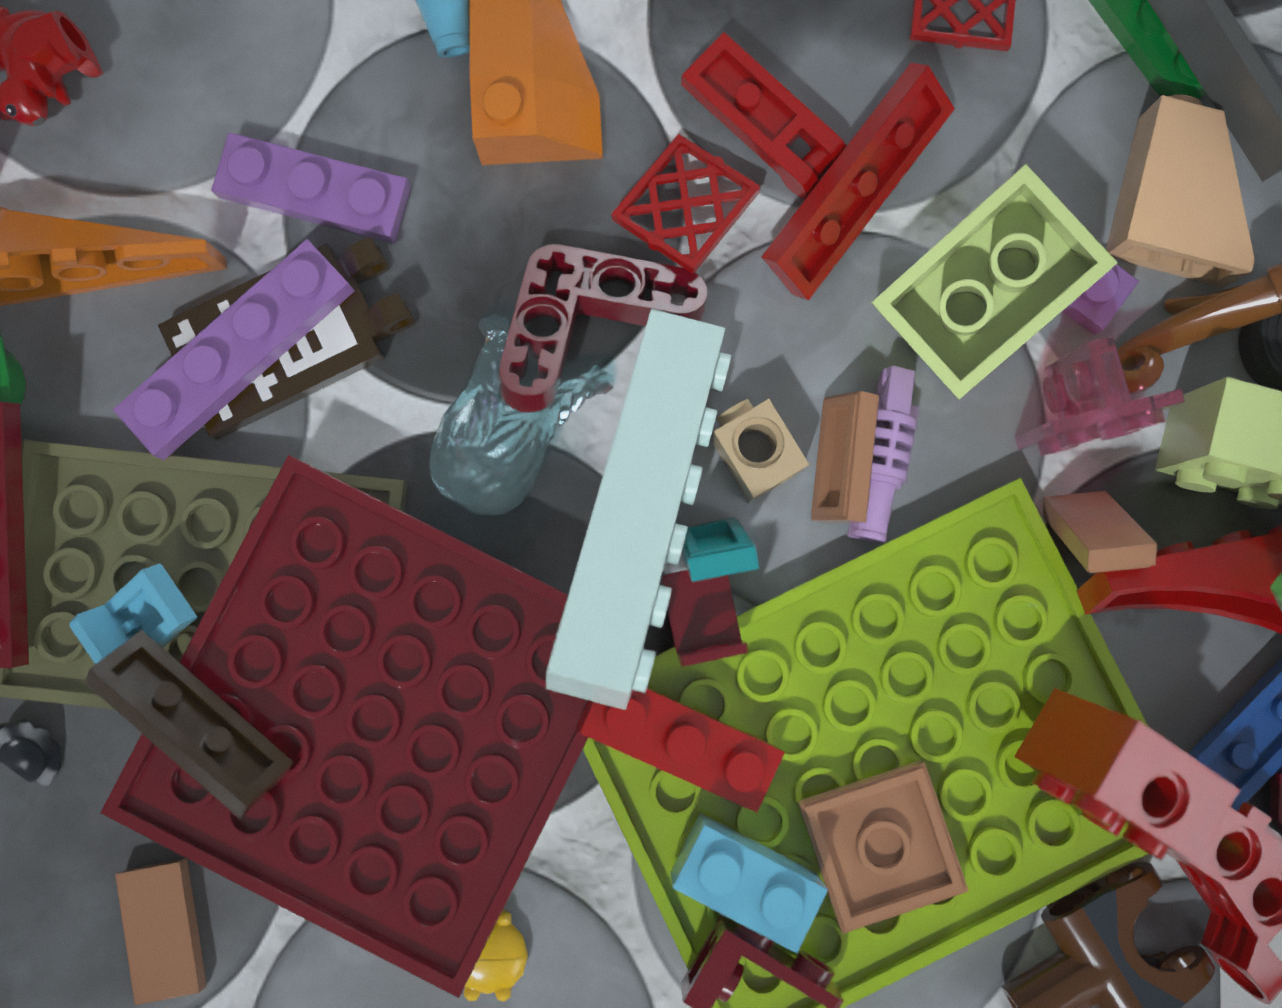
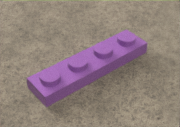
M306 239L119 403L113 411L153 456L164 461L354 292V289L312 243Z

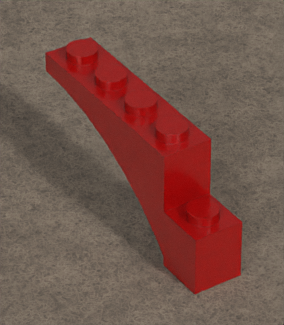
M1282 525L1275 527L1267 535L1253 537L1249 530L1237 531L1215 540L1211 546L1197 549L1194 548L1192 542L1177 543L1156 552L1155 565L1146 568L1096 572L1076 592L1085 615L1125 609H1175L1215 614L1259 625L1282 634V611L1269 588L1282 572Z

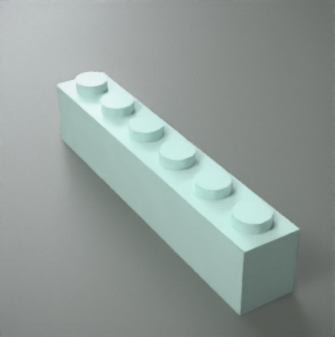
M655 309L650 311L547 668L546 689L626 710L631 690L643 693L646 691L655 657V652L642 649L648 625L660 628L663 625L672 588L659 585L664 563L678 565L688 526L675 523L680 502L689 505L694 503L703 467L690 464L695 444L708 448L717 415V410L705 407L709 390L722 392L732 356L720 352L726 329L724 327Z

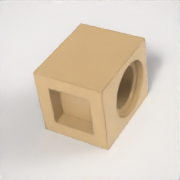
M746 399L716 418L721 427L713 431L710 441L748 503L799 474L809 466L808 461L770 399L753 407L749 399ZM750 431H756L765 435L772 447L770 459L758 463L747 460L739 450V437Z

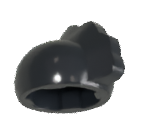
M26 719L0 724V761L26 781L48 787L61 768L59 761L61 747L52 739L48 729L41 725H33Z

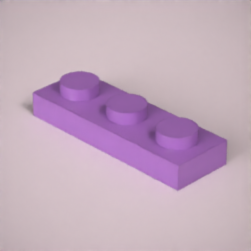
M228 132L211 191L220 199L395 244L411 185L408 179Z

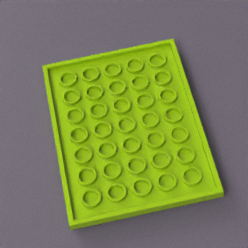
M1021 478L996 488L737 615L741 639L747 642L749 653L681 667L678 663L675 646L654 657L647 684L648 688L766 741L785 752L757 813L588 738L583 751L687 969L691 966L721 914L672 888L670 871L700 812L812 870L823 881L797 801L919 760L925 763L969 891L842 934L838 927L828 894H826L797 953L776 942L773 943L774 946L796 958L801 950L814 956L831 968L835 973L831 981L836 984L844 1000L840 1008H845L1148 855L1147 852L1122 837L1126 830L1125 827H1123L1119 836L1116 837L1081 816L1080 813L1082 811L1071 803L1067 805L1032 784L1038 772L1014 757L1054 688L1139 720L1148 726L1091 614L1085 615L1076 592L1078 588ZM743 956L739 963L744 965V972L734 993L725 1003L717 999L712 1007L827 1008Z

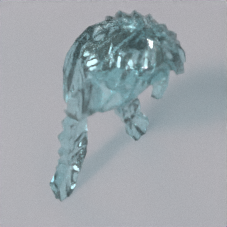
M493 313L479 321L478 327L485 338V346L479 352L478 360L473 368V376L468 381L467 389L458 396L443 414L430 450L429 464L431 478L444 498L451 500L452 504L459 503L461 510L467 509L472 515H499L519 506L531 492L541 473L548 443L554 438L557 427L564 425L569 419L571 412L581 408L586 399H590L596 396V394H607L614 388L613 375L595 365L588 373L579 376L578 379L562 383L558 388L553 403L547 408L534 413L517 410L506 412L499 395V367L508 336L509 319Z

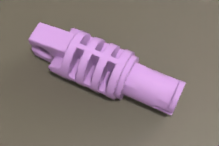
M889 366L879 374L875 394L879 395L867 518L866 523H850L847 536L850 538L873 543H886L895 489H901L902 485L907 481L911 448L913 447L914 432L918 422L919 406L911 405L915 378L914 370Z

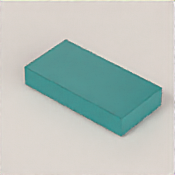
M735 517L688 526L681 555L692 582L759 569L756 547L739 520L735 519Z

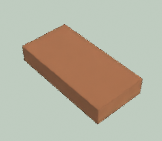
M858 391L824 397L811 521L823 523H866L879 395Z
M1106 491L1047 496L1043 498V518L1089 573L1146 568L1155 565L1157 543Z
M187 858L126 869L115 874L135 1005L200 993L207 987Z

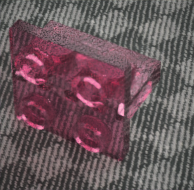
M1113 336L1086 342L1045 367L1047 375L1043 380L1045 401L1050 411L1058 414L1059 419L1050 421L1018 436L1015 440L1018 450L1038 446L1040 456L1051 455L1079 447V444L1097 439L1107 441L1139 432L1143 428L1164 423L1166 420L1163 410L1184 403L1185 399L1182 389H1177L1131 401Z

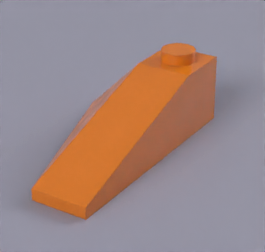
M469 0L472 139L481 165L603 159L600 96L561 0Z
M0 207V307L227 269L226 257L204 239L14 211Z

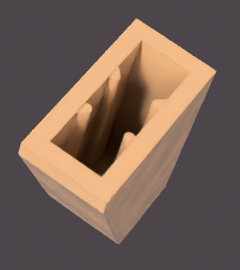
M1162 95L1138 118L1106 251L1114 259L1222 288L1252 272L1255 258L1224 111L1203 106L1199 99L1192 96Z

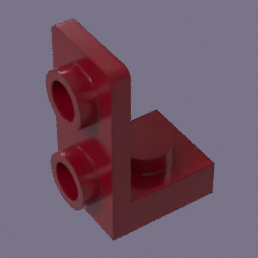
M720 914L681 981L683 1003L691 1008H712L717 999L725 1003L734 993L743 975L744 965L739 963L743 956L827 1008H840L844 1000L836 984L831 981L835 973L826 964L801 950L796 958L774 946L773 940L740 923H736L723 914Z

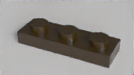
M142 630L88 671L85 681L87 686L239 819L287 774L293 764L290 758Z

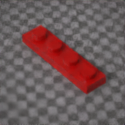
M910 63L761 256L792 295L810 300L955 110L929 65Z

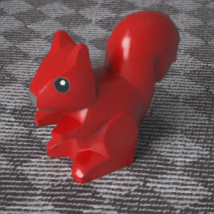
M0 6V72L6 71L7 79L0 84V119L5 121L13 119L24 125L39 126L46 121L48 116L47 96L49 98L54 97L64 106L71 104L69 94L63 82V75L75 69L90 78H98L104 73L85 34L63 12L59 10L43 12L32 9L10 14L5 6Z

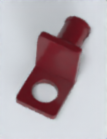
M688 570L668 573L662 577V586L672 588L667 610L678 663L681 667L749 653L747 642L741 639L728 575L692 582Z

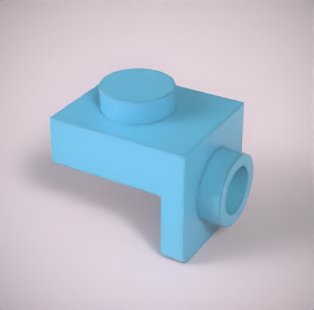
M160 563L142 569L106 604L79 613L70 621L69 626L93 662L97 664L141 630L163 648L197 618V615Z

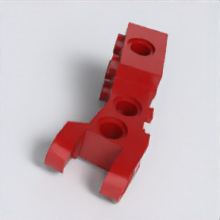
M1054 688L1014 756L1038 772L1032 784L1067 805L1071 803L1082 811L1080 813L1081 816L1116 837L1119 836L1121 830L1125 827L1126 830L1122 837L1155 858L1162 860L1165 854L1175 859L1211 910L1201 945L1237 985L1257 1000L1265 1004H1271L1282 991V962L1268 946L1269 942L1282 929V837L1268 826L1272 818L1245 802L1242 803L1238 812L1231 808L1233 801L1240 791L1238 788L1141 721Z

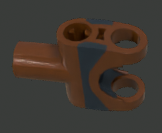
M1139 862L1128 864L1049 904L1043 910L1041 918L1060 950L1005 983L1001 988L1012 1008H1091L1093 1006L1095 1008H1181L1211 981L1215 973V966L1204 948L1196 945L1186 946L1169 954L1163 951L1152 956L1139 955L1134 943L1135 922L1139 913L1149 905L1147 900L1155 895L1163 884L1162 879L1151 863Z

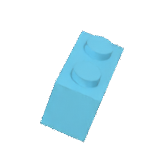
M701 812L670 871L672 888L795 953L798 952L828 891L817 873Z

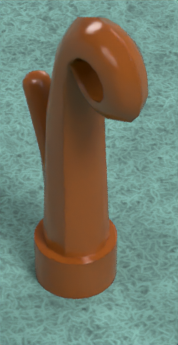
M1282 263L1266 269L1267 275L1243 285L1204 295L1166 299L1163 305L1165 311L1175 315L1129 339L1113 353L1105 370V379L1109 387L1123 394L1144 392L1153 387L1161 377L1164 362L1160 355L1281 314Z

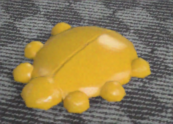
M502 911L465 985L463 996L468 1001H476L481 993H495L497 1000L505 1002L511 997L514 984L524 974L528 958L527 948L523 935L512 924L511 914L508 911Z

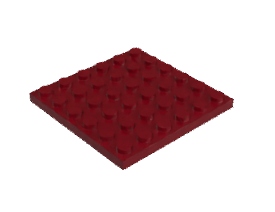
M288 455L179 663L290 758L293 764L287 774L239 819L145 735L141 734L100 814L459 998L589 738L576 730L577 723L588 700L546 689L547 668L568 594Z

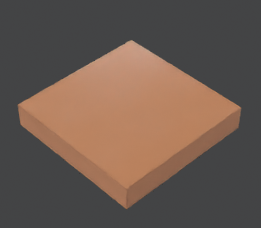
M919 760L797 801L823 882L828 889L827 894L838 927L842 934L969 891L924 762Z

